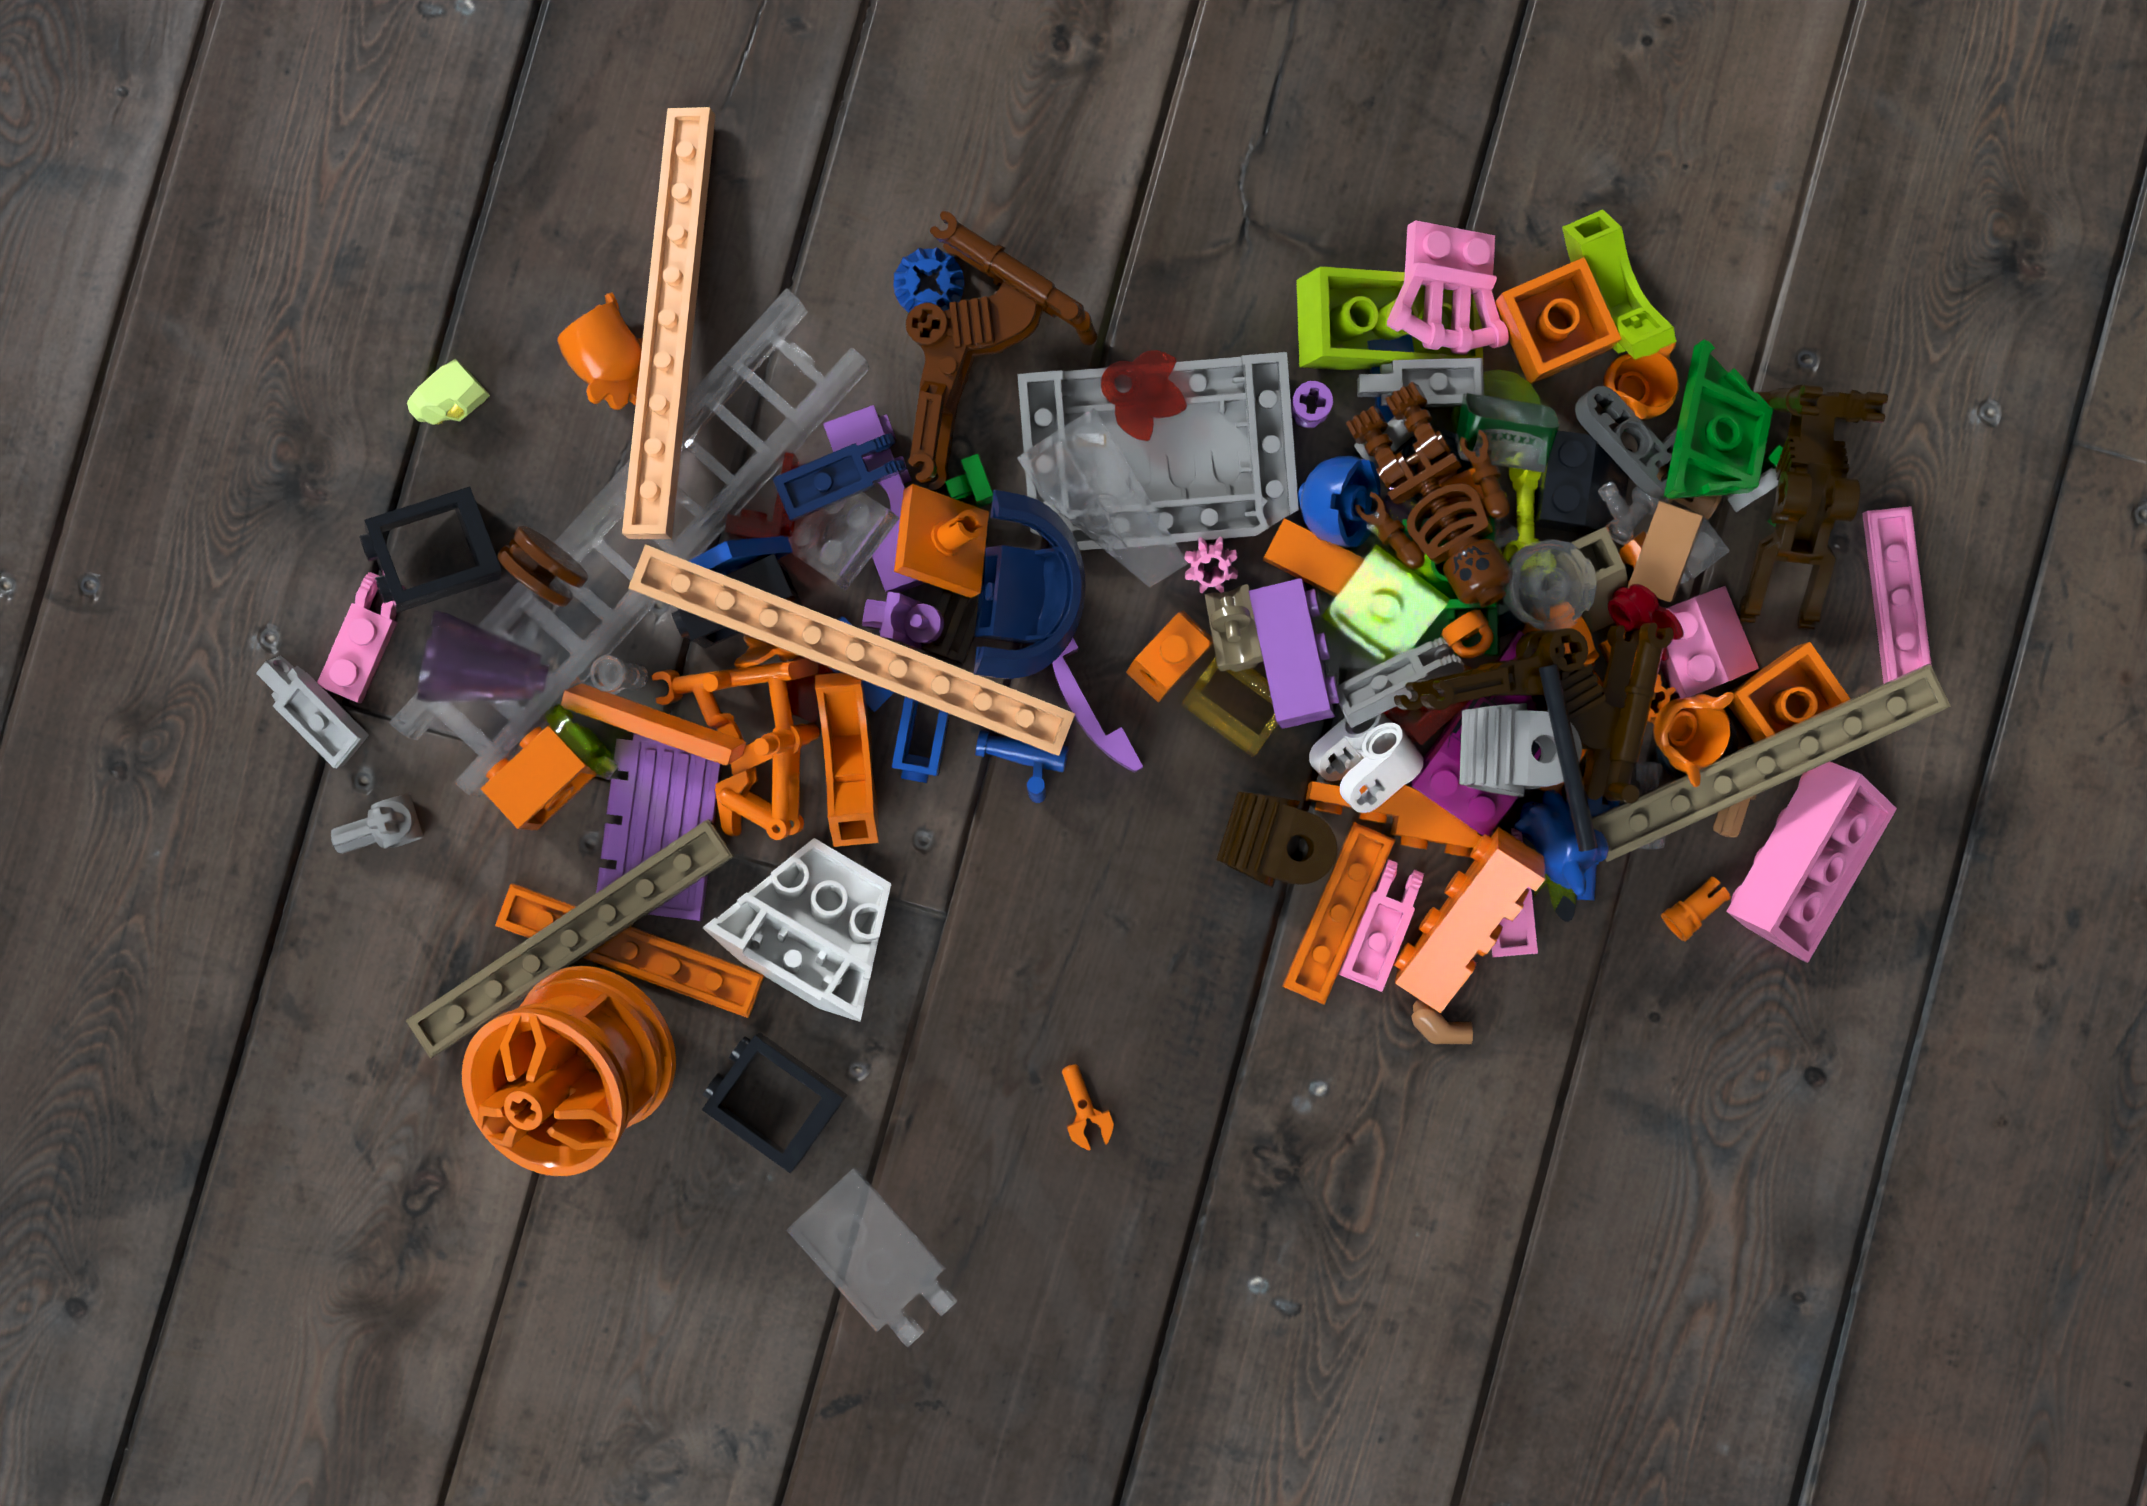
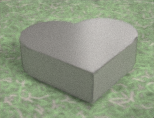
M1772 467L1762 473L1759 486L1753 491L1728 496L1727 500L1735 512L1778 486L1779 480L1776 477V468L1773 469Z

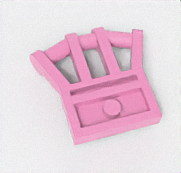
M1417 220L1410 223L1407 227L1404 284L1388 317L1387 326L1396 332L1402 329L1421 341L1426 349L1438 350L1441 347H1447L1455 354L1466 355L1470 350L1488 345L1491 348L1505 346L1509 340L1507 326L1499 318L1492 293L1497 280V276L1493 275L1495 235ZM1421 285H1425L1423 321L1411 314V306ZM1443 289L1453 291L1451 330L1445 329L1444 325L1441 324ZM1471 294L1474 296L1482 324V329L1474 331L1469 328Z

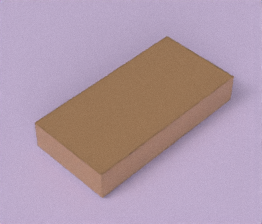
M1659 501L1628 588L1632 584H1640L1654 592L1657 598L1670 603L1673 602L1705 516Z

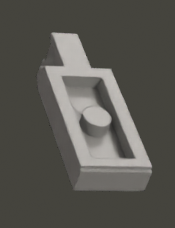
M1483 358L1393 360L1391 364H1381L1380 374H1359L1357 379V397H1381V406H1388L1385 398L1392 396L1393 392L1399 391L1402 386L1406 387L1409 383L1414 382L1419 385L1427 399L1425 407L1461 406L1463 394L1465 398L1467 393L1484 395Z
M281 655L265 661L256 674L274 691L271 694L276 701L273 707L333 768L337 769L344 766L368 738L369 734L307 672L299 666L294 667Z

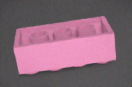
M1829 761L1803 773L1799 780L1798 789L1788 806L1780 812L1776 821V827L1765 846L1757 852L1754 858V865L1742 885L1733 893L1731 904L1726 912L1749 930L1808 963L1897 808L1862 774Z

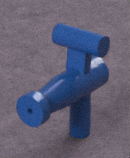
M980 730L975 755L985 757L987 753L1018 764L1032 766L1033 777L1027 782L1028 795L1032 802L1041 803L1046 798L1043 769L1064 773L1069 747L1063 746L1060 755L1056 756L1010 737L990 736V731Z

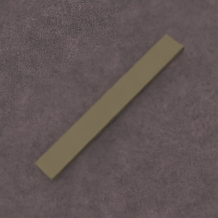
M1926 664L1717 760L1712 765L1700 770L1701 780L1698 787H1694L1690 783L1688 774L1640 795L1635 803L1629 804L1625 802L1592 817L1594 829L1602 832L1607 839L1609 851L1605 859L1606 862L1951 707L1931 664Z
M711 819L705 820L407 1019V1024L430 1058L436 1057L526 997L531 989L546 976L560 969L572 966L734 858V854Z

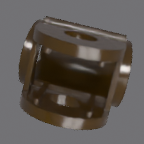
M1239 791L1216 860L1272 888L1275 880L1288 884L1304 885L1318 881L1329 872L1336 859L1337 842L1327 822L1315 814L1298 809L1300 801ZM1295 835L1301 836L1308 846L1306 856L1300 861L1293 860L1287 852L1288 841Z

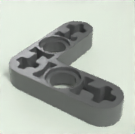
M1596 386L1580 397L1576 403L1575 413L1585 430L1645 494L1653 498L1664 497L1669 470L1662 476L1661 481L1656 475L1659 473V468L1665 464L1670 466L1678 424L1660 441L1611 388ZM1598 404L1603 408L1600 415L1595 410ZM1616 420L1619 425L1612 430L1609 426L1615 423ZM1622 432L1629 433L1635 438L1638 445L1637 452L1634 453L1625 448L1621 439Z

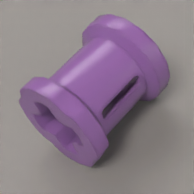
M1307 381L1296 389L1291 400V412L1298 426L1315 428L1319 423L1326 420L1333 405V396L1330 389L1318 381ZM1308 396L1315 397V404L1320 406L1317 407L1314 414L1306 412L1307 406L1304 402Z

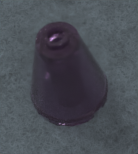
M434 611L430 625L433 626L432 637L427 639L418 682L419 692L417 700L425 702L533 700L534 691L544 693L549 666L540 664L541 654L447 612Z

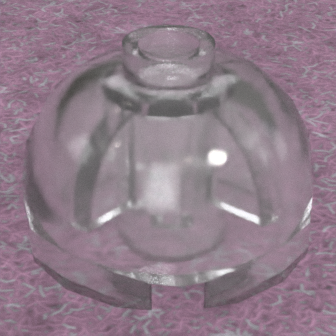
M1554 539L1536 541L1524 545L1513 553L1509 559L1508 564L1512 570V578L1504 587L1506 595L1503 597V602L1512 616L1528 627L1549 631L1571 628L1577 623L1575 621L1581 617L1583 612L1589 611L1594 603L1597 589L1594 566L1589 559H1585L1582 552L1574 544Z

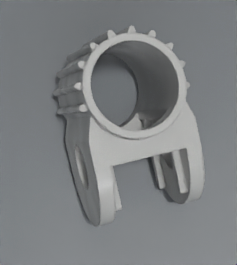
M1527 703L1462 710L1459 784L1481 791L1523 797L1525 789L1553 786L1564 782L1549 713L1546 711H1527ZM1570 722L1580 762L1582 753L1581 740L1577 730ZM1533 741L1537 742L1541 749L1539 761L1532 755L1531 746Z

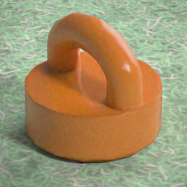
M1477 609L1464 614L1442 630L1441 634L1448 646L1461 658L1472 659L1480 656L1490 648L1493 642V632L1488 625V621L1481 610ZM1479 632L1482 639L1475 646L1464 647L1462 642Z

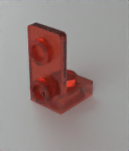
M785 452L781 474L800 467L798 466L799 459L794 453ZM777 492L772 522L767 521L768 515L765 513L741 509L740 516L727 515L724 532L730 538L735 539L776 536L792 537L795 521L789 520Z

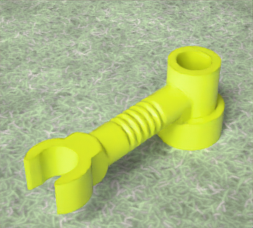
M1525 457L1524 464L1511 462L1509 467V477L1513 482V489L1516 491V508L1518 509L1516 511L1517 541L1509 542L1504 549L1503 555L1511 568L1523 570L1527 576L1546 579L1554 573L1557 567L1558 552L1552 544L1540 542L1539 539L1535 538V490L1538 488V480L1541 477L1542 464L1537 463L1538 459Z

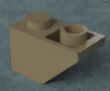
M1604 527L1557 550L1558 565L1591 633L1614 623L1608 611V602L1613 599L1615 591L1621 587L1628 588L1625 565L1607 527Z

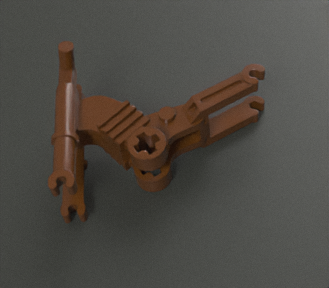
M942 211L940 217L945 224H948V228L941 231L938 227L933 226L930 229L931 234L939 242L944 243L943 247L950 256L963 259L994 279L992 283L997 286L1001 285V287L995 294L989 297L949 302L950 309L945 311L932 303L919 304L909 312L906 319V330L909 336L923 349L925 354V365L920 382L911 454L908 463L913 467H919L920 464H923L921 472L916 474V479L921 483L931 481L936 473L938 474V479L929 484V489L934 492H941L946 489L945 481L950 479L948 465L957 406L964 386L968 381V375L975 356L1003 353V350L1031 336L1039 325L1042 311L1053 318L1059 317L1075 327L1080 341L1084 345H1092L1097 340V333L1091 316L1084 310V305L1057 289L1054 283L1004 252L1005 247L1000 244L997 246L993 245L960 224L954 215L947 211Z

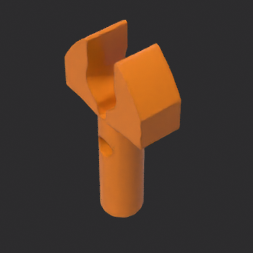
M1076 1064L1063 1068L1062 1074L1077 1113L1074 1122L1067 1125L1071 1140L1080 1147L1091 1150L1088 1139L1084 1134V1129L1087 1125L1086 1119L1090 1118L1092 1123L1099 1125L1101 1128L1103 1140L1107 1145L1114 1126L1110 1111L1101 1112L1093 1107L1079 1066Z

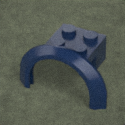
M993 490L990 518L1026 525L1041 534L1053 547L1041 550H1030L1006 545L985 548L975 637L1019 644H1035L1019 650H1006L985 646L977 647L974 675L1002 679L1022 678L1037 673L1049 666L1063 653L1071 642L1084 608L1086 589L1084 564L1071 530L1054 510L1041 501L1029 496Z

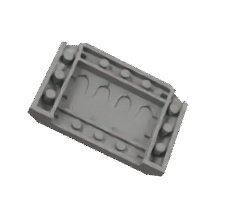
M1287 352L1073 371L1060 370L1017 374L1027 495L1046 504L1062 518L1071 530L1079 550L1198 541L1200 537L1204 540H1212L1219 537L1224 539L1256 536L1299 510ZM1076 435L1103 436L1104 445L1088 443ZM1030 528V531H1031L1032 533L1037 534V535H1039V536H1042V535L1039 534L1037 531H1035L1034 529Z

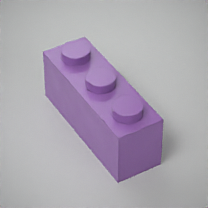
M1302 578L1250 590V601L1277 723L1282 729L1335 717L1332 704L1339 703L1340 700L1335 677H1326L1323 660L1330 659V652L1325 633L1317 634L1313 617L1321 616L1315 589L1307 591Z

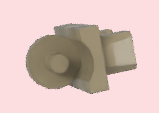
M1248 584L1239 586L1229 592L1204 594L1217 666L1220 672L1230 669L1237 672L1254 668L1258 663L1264 662Z

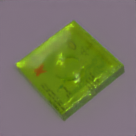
M1376 544L1321 617L1381 662H1385L1411 649L1450 599Z

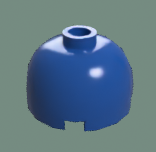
M1337 456L1319 463L1308 475L1306 481L1299 488L1298 505L1301 508L1302 517L1309 531L1317 538L1342 547H1358L1370 536L1374 525L1368 524L1358 515L1356 505L1362 506L1366 515L1374 514L1377 517V511H1370L1372 505L1370 492L1376 493L1379 497L1381 493L1379 474L1374 463L1359 457Z

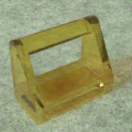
M1215 657L1185 697L1181 706L1251 757H1254L1278 725L1275 712L1260 733L1256 734L1201 694L1203 688L1218 669ZM1253 668L1237 672L1231 669L1225 670L1273 705L1268 679Z

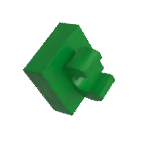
M975 454L962 459L961 462L965 475L945 481L950 497L962 500L973 494L978 508L991 504L993 493L979 455Z

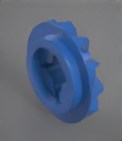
M918 248L915 252L903 257L897 270L894 272V292L896 298L908 313L915 306L922 303H932L939 306L943 311L949 310V302H960L964 292L963 271L953 256L941 251L939 248ZM941 269L936 282L942 295L937 291L933 292L929 288L918 293L921 282L916 271L918 270L920 273L930 276Z

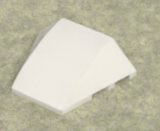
M813 838L773 870L771 875L749 893L746 892L737 899V902L718 918H714L707 923L703 929L741 963L813 1006L860 1022L891 883Z

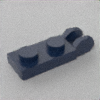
M892 433L882 435L860 445L856 443L772 478L789 520L795 521L873 488L875 487L874 483L884 481L904 472L907 468L903 459L892 460L870 472L863 457L886 451L896 442Z

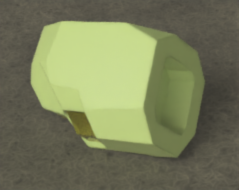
M454 359L441 366L425 380L410 396L407 405L409 412L419 422L439 425L445 420L460 422L479 405L483 404L490 395L476 378L457 359Z

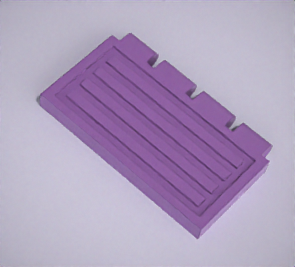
M635 733L633 734V740L616 739L612 770L628 772V780L611 779L607 814L623 816L622 825L605 823L601 859L615 860L617 864L616 869L599 867L596 893L705 820L711 819L715 825L717 811L715 785L721 780L722 764ZM708 875L648 915L702 921Z

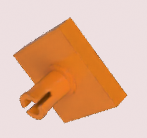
M911 484L903 490L894 572L969 598L980 594L989 511Z

